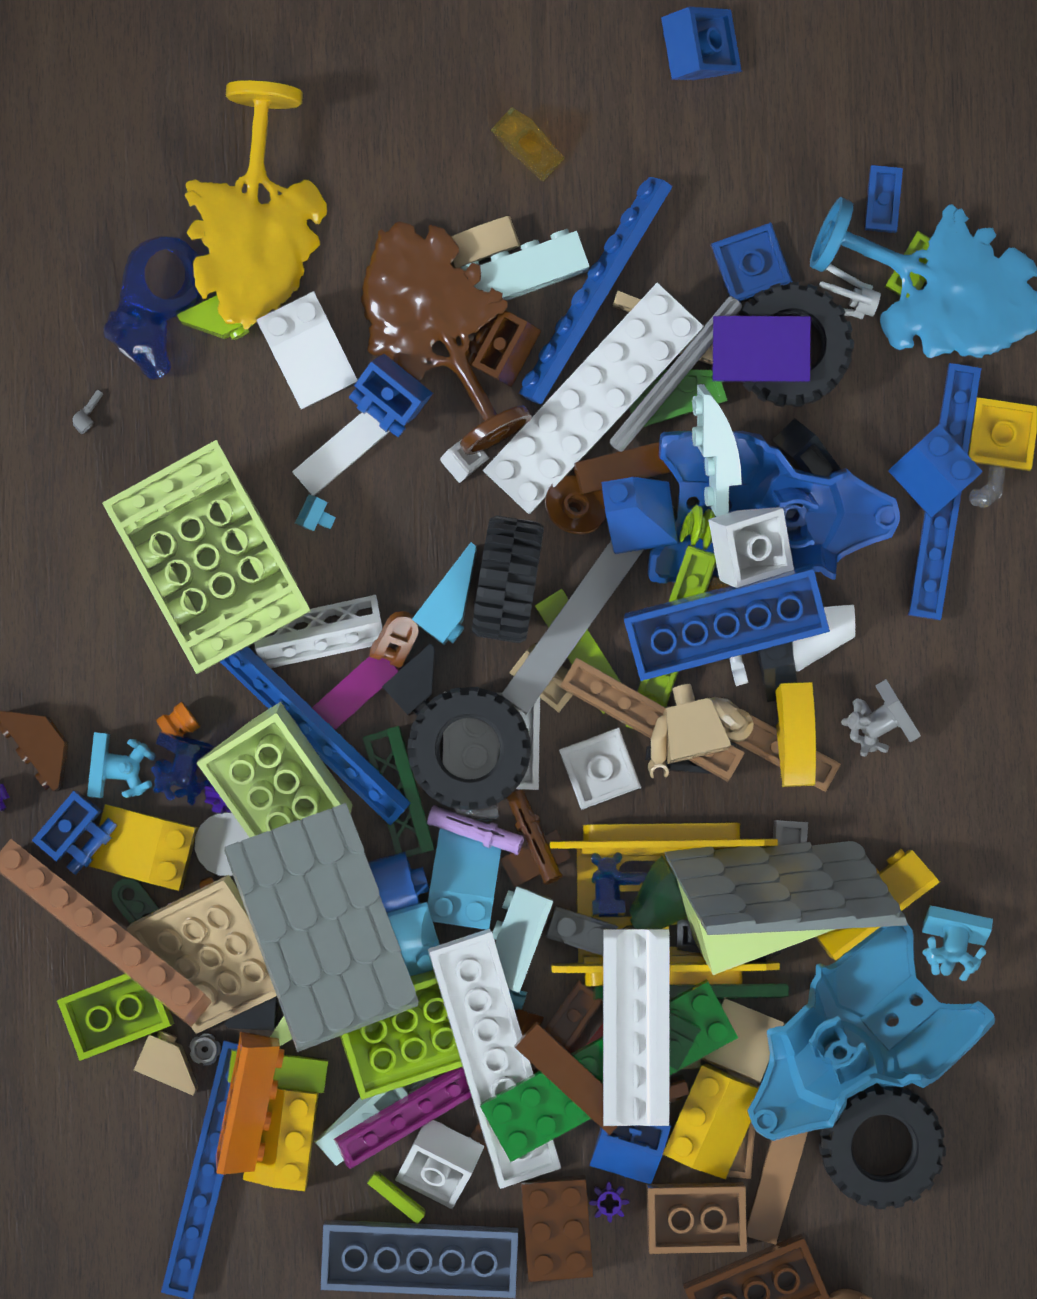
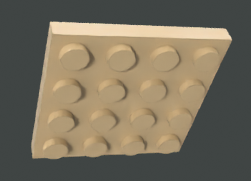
M229 875L131 923L126 928L133 937L205 993L212 1001L192 1026L196 1034L277 996L239 890Z

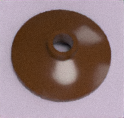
M576 475L565 476L554 488L552 484L546 493L545 508L549 518L557 527L568 533L587 534L593 532L602 525L606 518L603 491L599 490L581 495ZM569 507H575L578 512H573Z

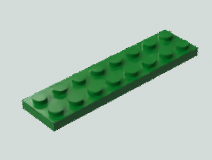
M707 979L669 1000V1011L699 1026L701 1029L679 1070L738 1038ZM602 1036L571 1054L603 1083ZM669 1066V1076L679 1070ZM541 1071L480 1104L484 1115L510 1162L591 1119Z

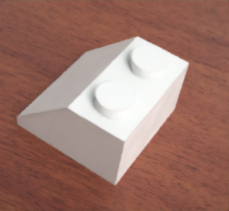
M783 508L737 510L708 519L720 581L739 588L794 570Z
M432 1120L421 1127L395 1181L452 1209L468 1182L484 1149V1145L446 1127L440 1122Z

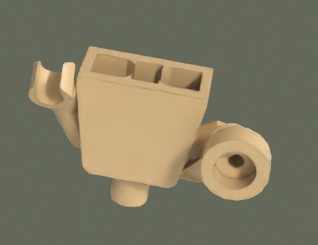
M691 684L672 688L676 706L665 709L663 715L657 719L651 737V760L648 763L651 778H654L653 772L658 767L663 768L664 777L669 775L666 759L668 764L728 750L731 746L730 741L740 742L745 740L753 730L752 717L748 712L739 709L738 706L726 698L712 697L695 701Z

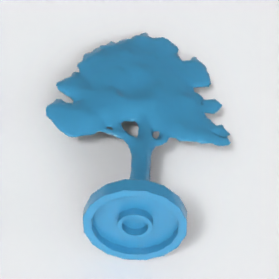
M840 197L830 209L814 244L810 258V267L823 272L833 261L842 245L893 268L902 279L900 301L895 302L888 310L882 312L880 323L890 345L898 350L913 348V336L916 334L920 336L923 352L928 358L939 356L943 353L951 354L954 350L961 356L972 355L976 358H982L986 354L991 355L999 352L1002 348H1010L1011 343L1019 341L1026 335L1037 331V291L1033 290L1027 283L1030 278L1037 276V267L1034 260L1028 258L1026 254L1016 248H1008L999 259L995 257L993 248L990 245L996 237L994 229H978L973 237L965 224L969 218L965 215L962 208L957 209L953 204L948 205L942 211L943 217L929 240L928 249L916 251L912 255L897 253L848 232L847 229L853 213V203ZM919 258H926L928 262L923 264L919 262ZM910 272L919 274L927 280V285L923 290H917L913 286Z

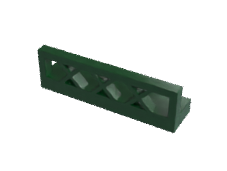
M400 726L364 736L363 740L370 764L379 771L376 760L384 763L379 772L381 775H383L387 766L398 771L401 781L397 790L400 791L403 786L405 798L411 803L408 806L410 812L405 821L403 822L399 819L395 821L402 825L398 833L394 823L391 826L388 824L396 854L402 852L399 837L405 827L416 833L420 847L404 851L407 857L434 850V844L413 771L410 768L409 757ZM389 737L392 751L387 760L374 754L371 741ZM393 755H394V758H395V762H396L397 767H396L395 765L389 763L390 760L392 759ZM410 817L412 818L414 828L407 824Z

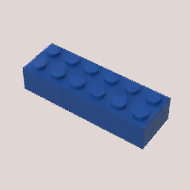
M813 564L739 588L728 586L628 612L624 615V622L640 681L830 632Z

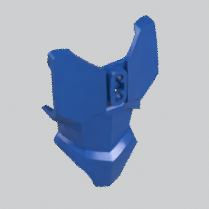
M692 431L663 432L660 435L659 457L671 470L679 483L678 508L675 518L678 544L656 547L650 551L648 576L652 582L668 583L676 581L687 547L691 545L690 535H687L683 542H679L683 522L695 505L701 506L703 513L707 509H711L710 506H706L704 498L705 487H709V476L705 473V457H703L698 447L693 445ZM732 431L739 453L742 485L729 486V513L737 510L783 508L794 569L813 564L814 572H822L828 578L835 580L837 562L841 558L873 543L892 538L900 521V511L895 497L861 480L847 468L831 472L827 477L793 469L781 451L776 447L768 445L761 434ZM690 497H697L700 502L693 506L686 503ZM699 539L694 547L704 550L703 540ZM713 543L705 551L714 553ZM716 564L709 584L731 586L719 580Z

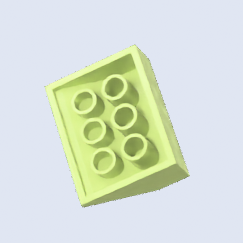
M281 702L252 719L197 761L200 769L249 838L344 803L347 804L350 813L353 804Z

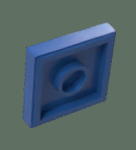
M772 223L711 243V248L729 297H734L739 302L753 298L755 294L761 290L769 289L771 285L778 283L787 285L789 282H793Z

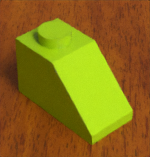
M217 295L177 314L183 325L223 339L231 337L232 340H236L249 333V330L244 329L241 323H225L218 313L219 300Z

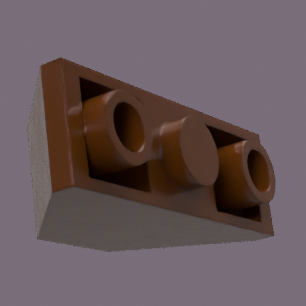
M0 711L1 733L7 739L12 736L19 746L15 749L17 754L26 764L31 762L38 771L35 777L45 790L51 788L53 791H59L63 787L69 742L50 717Z

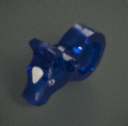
M156 236L142 241L131 251L124 270L118 308L116 311L108 314L107 322L103 326V337L113 343L123 355L137 364L145 377L151 380L162 379L169 373L171 368L166 352L167 320L177 317V314L193 307L201 298L200 293L195 287L193 261L198 257V254L186 242L177 237ZM163 249L175 253L182 261L185 269V281L181 290L173 297L167 299L155 296L145 281V267L149 258Z

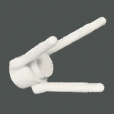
M830 264L826 270L857 288L850 291L823 281L820 282V287L851 298L849 306L854 307V309H844L846 312L844 316L863 319L866 314L873 317L878 307L881 293L872 290V285L863 283Z

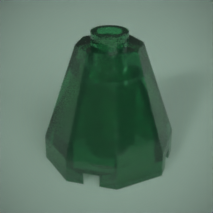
M662 855L652 865L629 909L632 916L630 922L636 929H663L687 917L677 878L666 859V855Z

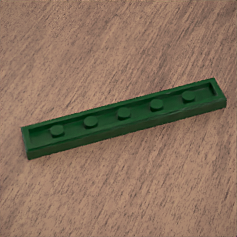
M710 984L717 999L789 997V987L787 984ZM669 985V999L695 985ZM603 986L593 988V1000H603Z

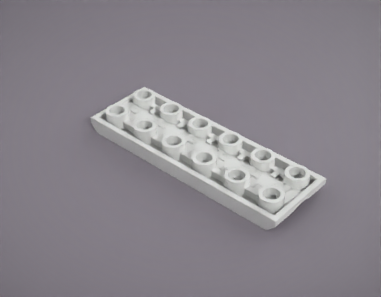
M603 929V1126H669V929Z

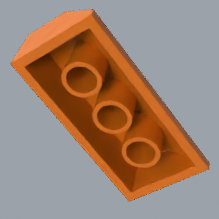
M245 1032L240 1033L216 1152L217 1174L255 1171L256 1161H263L266 1143L261 1142L263 1130L269 1131L272 1112L267 1111L269 1099L275 1100L278 1081L273 1080L275 1068L281 1069L284 1058V1049H279V1038Z

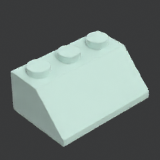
M519 886L516 887L515 892L508 890L502 906L503 909L508 911L503 922L497 920L492 933L494 940H496L495 945L508 989L518 993L521 990L553 904V899Z

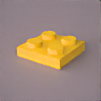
M977 397L968 456L975 463L1030 471L1032 469L1037 434V406Z

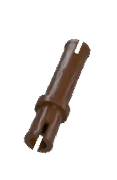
M518 790L506 798L517 821L515 826L517 831H521L524 835L531 855L542 876L543 883L545 885L560 880L563 875L538 824L541 821L538 814L533 813L525 791Z

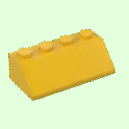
M902 849L898 850L887 859L889 863L887 867L880 872L877 870L892 897L899 904L901 911L939 883L935 875L913 850H908L907 852H904ZM880 927L835 929L815 938L829 957L837 960Z

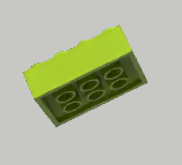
M434 969L410 976L419 1001L418 1006L340 1036L361 1100L463 1067Z

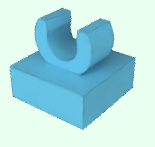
M308 495L295 524L312 531L315 530L317 524L331 529L336 517L324 512L328 502L316 496Z

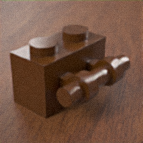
M505 310L503 314H497L489 323L482 326L477 331L474 339L469 341V348L466 352L467 361L470 366H474L492 378L512 387L541 330Z

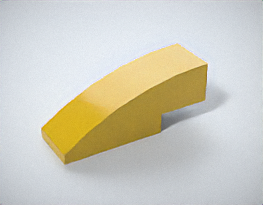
M812 682L783 683L775 691L779 721L776 724L782 787L814 786L816 776V730Z

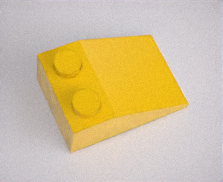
M105 804L99 827L107 818H110L118 826L110 834L112 837L106 845L102 844L91 857L93 861L89 864V867L178 891L183 890L198 827Z

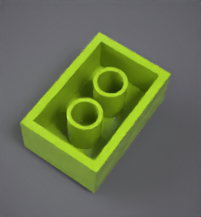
M126 974L57 1000L80 1061L174 1024L170 1010Z

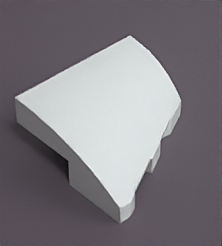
M854 605L824 607L830 632L791 642L796 671L804 669L855 638Z

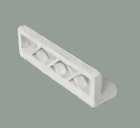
M372 595L310 609L311 612L278 629L273 636L264 637L254 644L257 656L270 668L371 647L383 629L377 597ZM372 607L373 614L361 617L355 615L360 609ZM337 615L340 617L337 622L329 624L324 622L328 616ZM306 622L309 624L305 629H293L296 623Z

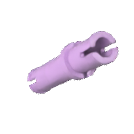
M433 805L427 820L430 826L433 825L482 842L484 847L491 848V846L515 855L520 853L524 842V835H518L498 828L496 823L491 822L489 825L442 809L436 805Z

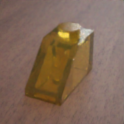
M513 107L491 129V132L504 147L542 181H545L565 159L533 120Z

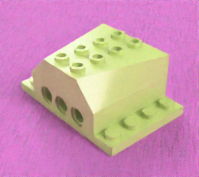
M217 440L102 503L196 674L311 612L277 544Z

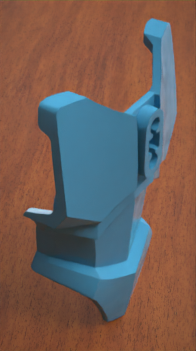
M908 923L907 926L880 927L850 949L835 963L828 966L821 963L817 964L816 976L810 984L808 1004L784 1026H777L767 1030L770 1051L769 1064L759 1090L747 1110L756 1132L772 1141L818 1129L833 1128L846 1108L847 1099L876 1083L881 1086L904 1087L913 1083L924 1088L938 1080L995 1024V1016L990 1009L979 1001L973 1004H945L938 1002L917 979L914 961V934ZM916 998L923 1000V1003L919 1006L911 1004ZM899 1018V1023L896 1026L890 1027L887 1025L889 1020Z

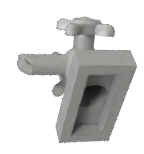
M886 679L876 685L877 690L885 701L883 706L872 712L866 701L855 699L852 702L854 712L848 718H844L841 721L842 725L848 726L851 729L850 739L856 743H861L862 749L860 754L863 757L867 756L868 752L876 750L883 753L888 752L889 746L879 743L878 738L897 726L901 727L909 742L921 736ZM859 729L864 733V737L859 735Z

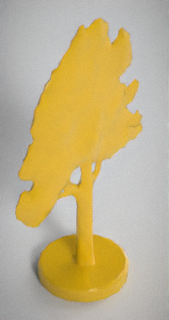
M252 80L234 81L226 85V97L228 100L237 104L254 107L250 162L247 173L239 177L235 186H229L227 183L199 182L196 179L185 184L188 191L185 197L189 202V206L195 205L203 221L195 220L190 225L187 234L191 240L201 238L204 245L209 248V254L198 256L193 261L195 287L202 296V299H206L208 294L216 291L219 300L218 313L225 323H241L244 329H249L252 324L257 322V319L267 315L272 309L277 310L280 304L286 302L291 297L293 291L299 288L300 278L304 275L303 262L308 261L309 255L320 246L319 237L308 227L307 220L311 219L315 224H320L321 220L327 215V203L322 198L318 188L311 181L303 180L301 183L291 185L288 189L269 180L264 165L268 110L290 109L300 106L302 104L303 92L296 87L281 83ZM244 183L247 184L246 193H242ZM259 183L263 184L269 192L271 198L269 203L261 204L258 201Z

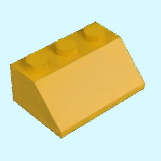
M709 1064L702 1065L663 1155L693 1169L726 1179L750 1126L751 1120L747 1110L759 1088Z
M277 1088L275 1100L269 1099L267 1111L272 1112L269 1131L263 1130L261 1142L266 1143L263 1161H256L255 1171L244 1172L243 1180L273 1188L297 1191L306 1190L319 1093Z

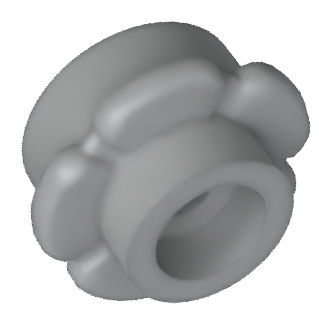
M204 1033L200 1037L196 1036L190 1042V1056L198 1064L211 1065L221 1053L220 1043L215 1041V1037L211 1034ZM206 1046L208 1051L203 1052L202 1047Z

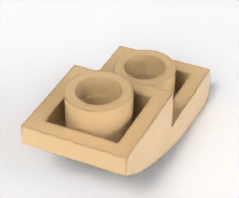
M510 216L484 223L451 236L459 246V253L453 260L456 268H461L472 262H479L497 253L510 251L521 246Z

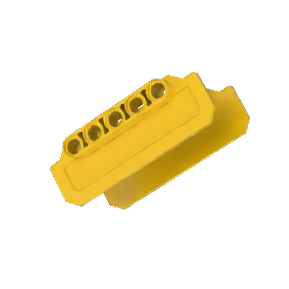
M740 823L583 825V841H550V848H577L578 913L618 926L617 929H623L628 925H656V929H669V925L677 924L678 918L687 917L679 884L668 883V861L665 852L701 847H713L716 850L741 846H778V839L774 838L740 839ZM627 861H655V883H626L619 876V868ZM641 891L642 916L599 917L598 892ZM669 947V985H697L706 979L709 984H743L742 971L780 970V963L777 961H749L713 975L701 953L677 950V947ZM578 948V963L551 964V971L553 973H585V986H603L602 955Z

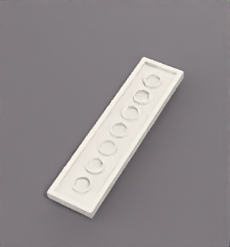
M656 283L536 412L532 419L524 425L485 467L483 472L528 514H531L545 499L549 487L553 484L554 488L574 468V463L579 462L696 337L704 326L660 284Z
M483 930L429 948V956L498 1186L501 1189L560 1169L561 1166L553 1140L510 1162L480 1107V1104L485 1100L534 1075L530 1061L514 1047L521 1039L522 1033L491 930Z

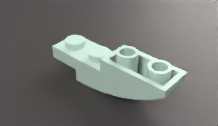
M700 384L697 385V396H693L692 399L693 413L697 416V427L692 428L693 445L697 446L703 457H705V473L709 476V487H705L704 490L705 504L710 506L715 516L718 517L729 513V486L742 485L741 465L736 441L728 420L705 385Z
M434 1077L363 1100L359 1098L314 1142L337 1166L344 1160L334 1138L431 1082Z

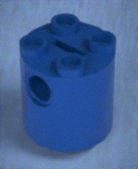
M406 852L368 862L386 913L420 904L418 895L429 892L423 867L411 869Z

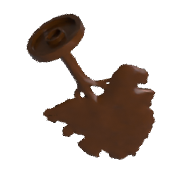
M399 221L387 232H384L382 229L378 231L375 250L371 256L370 265L366 267L361 303L365 309V318L371 322L367 350L374 356L387 355L419 382L423 380L425 371L435 367L446 366L454 371L484 422L463 437L460 445L466 455L482 452L511 437L532 419V415L524 405L515 406L497 414L466 357L470 341L469 335L476 333L497 314H503L508 307V302L502 298L503 293L491 288L490 292H486L474 287L481 280L479 264L471 263L466 271L461 268L452 267L451 263L459 253V246L447 234L445 229L430 224L428 226L429 233L426 239H423L420 235L416 234L411 224ZM458 336L461 338L462 345L460 346L456 342V338ZM436 341L443 342L450 356H437L432 352V345Z

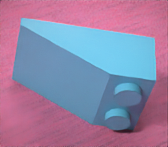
M472 542L412 618L419 627L443 645L448 640L454 643L464 630L461 623L464 620L477 552L476 545Z
M440 828L428 898V907L433 922L484 930L489 929L501 854L500 848L494 846L487 848L483 846L482 842Z

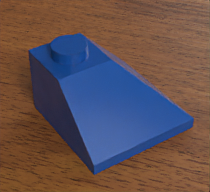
M638 477L601 482L605 513L615 554L678 544L669 482Z

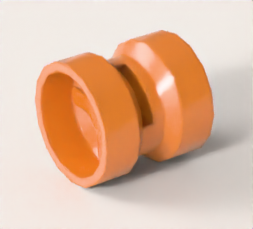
M182 701L174 706V710L170 715L163 714L156 719L157 724L174 746L182 741L184 734L188 732L193 733L200 728L196 718Z

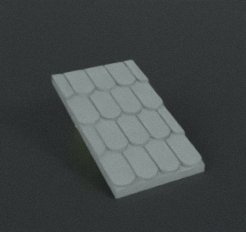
M346 803L247 838L241 842L225 846V855L297 1052L418 1006L419 1001L414 985L403 960L400 946L382 903L379 889Z
M853 841L813 846L810 842L765 848L741 846L716 850L713 847H701L665 852L666 859L679 884L692 937L713 975L835 929L907 926L906 918L899 904L894 900L887 885L880 878L876 867L868 859L864 848Z

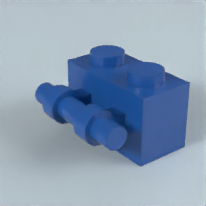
M382 354L370 362L355 383L356 389L350 394L349 399L358 405L357 409L363 414L368 413L380 423L379 427L385 432L390 431L399 438L406 430L404 425L417 417L433 395V392L387 355Z
M77 790L70 794L32 841L55 861L61 860L67 852L74 858L66 867L73 874L77 875L83 866L88 867L93 861L91 857L102 844L106 845L112 838L110 834L118 825L110 818H107L100 827L93 821L102 810ZM87 830L93 836L80 849L75 843Z

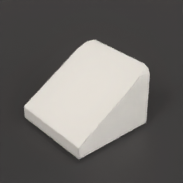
M461 440L448 449L440 458L443 465L459 483L489 459L484 451L473 455H466L460 445Z

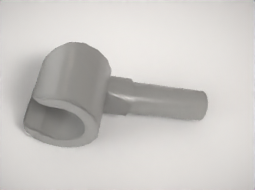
M96 390L83 410L78 411L73 416V426L80 434L87 432L94 424L88 415L103 396V393L99 390Z

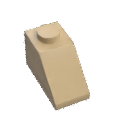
M159 1030L158 1034H149L134 1071L194 1095L197 1092L198 1084L183 1046L175 1042L177 1037L162 1030Z

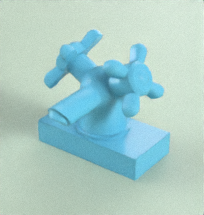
M94 732L88 797L103 798L106 779L126 780L130 789L122 792L125 798L140 796L152 787L151 781L141 783L138 776L140 771L139 763L144 756L150 760H154L156 757L155 753L151 752L145 743L129 739L127 744L134 748L129 756L111 754L108 751L110 734Z
M930 905L923 921L922 933L943 937L942 947L936 948V940L932 936L927 940L929 948L923 950V955L926 956L928 963L931 964L932 974L939 975L941 971L944 976H948L952 973L955 964L960 962L964 965L965 971L959 979L966 981L970 974L979 969L981 958L986 954V950L981 947L973 957L967 952L968 943L985 946L992 931L993 919Z

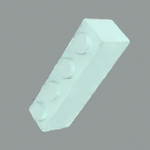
M564 229L550 235L552 240L539 244L538 240H533L521 245V251L509 254L508 251H503L491 256V262L480 265L481 280L474 287L486 292H490L491 288L503 293L502 298L508 301L589 271L590 266L577 231L569 233L568 229ZM471 263L462 266L461 269L466 271Z

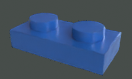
M870 166L864 230L888 233L897 232L903 168Z

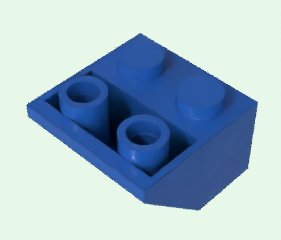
M670 1122L669 1126H617L610 1135L600 1128L589 1166L652 1184L669 1135Z

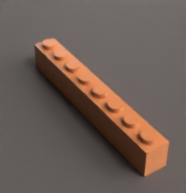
M10 839L0 851V874L190 1027L193 1026L212 1001L205 993L15 841Z

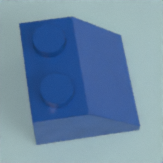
M687 7L661 17L672 80H699L742 71L731 9Z
M940 424L888 470L930 518L983 472Z

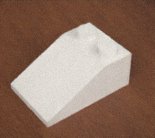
M314 291L257 319L301 410L358 381Z

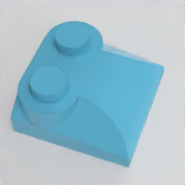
M427 902L387 913L409 975L413 976L433 970L428 949L440 944Z

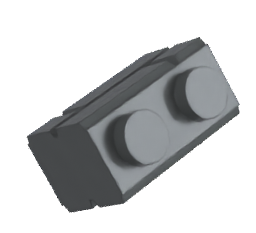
M555 906L546 938L561 941L603 956V929H617L618 926Z

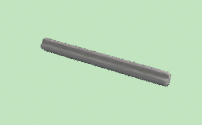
M730 296L713 316H736L742 309V304ZM713 316L610 439V444L620 452L625 450L713 344Z

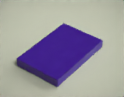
M713 316L712 382H810L811 316Z

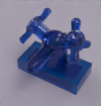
M160 731L156 744L175 753L173 763L166 759H161L152 766L151 771L155 775L153 791L155 793L164 792L169 801L174 800L175 796L181 798L186 795L188 797L187 802L190 805H194L196 802L195 797L200 795L205 786H211L208 780L200 783L197 782V761L216 746L208 742ZM174 785L177 787H183L182 789L176 790L174 793L170 789V787Z
M620 852L615 853L612 858H602L598 853H593L591 861L597 865V871L593 873L591 879L592 883L595 884V900L591 903V917L624 916L625 900L621 899L620 885H640L648 877L647 872H621L617 870L616 865L622 859Z

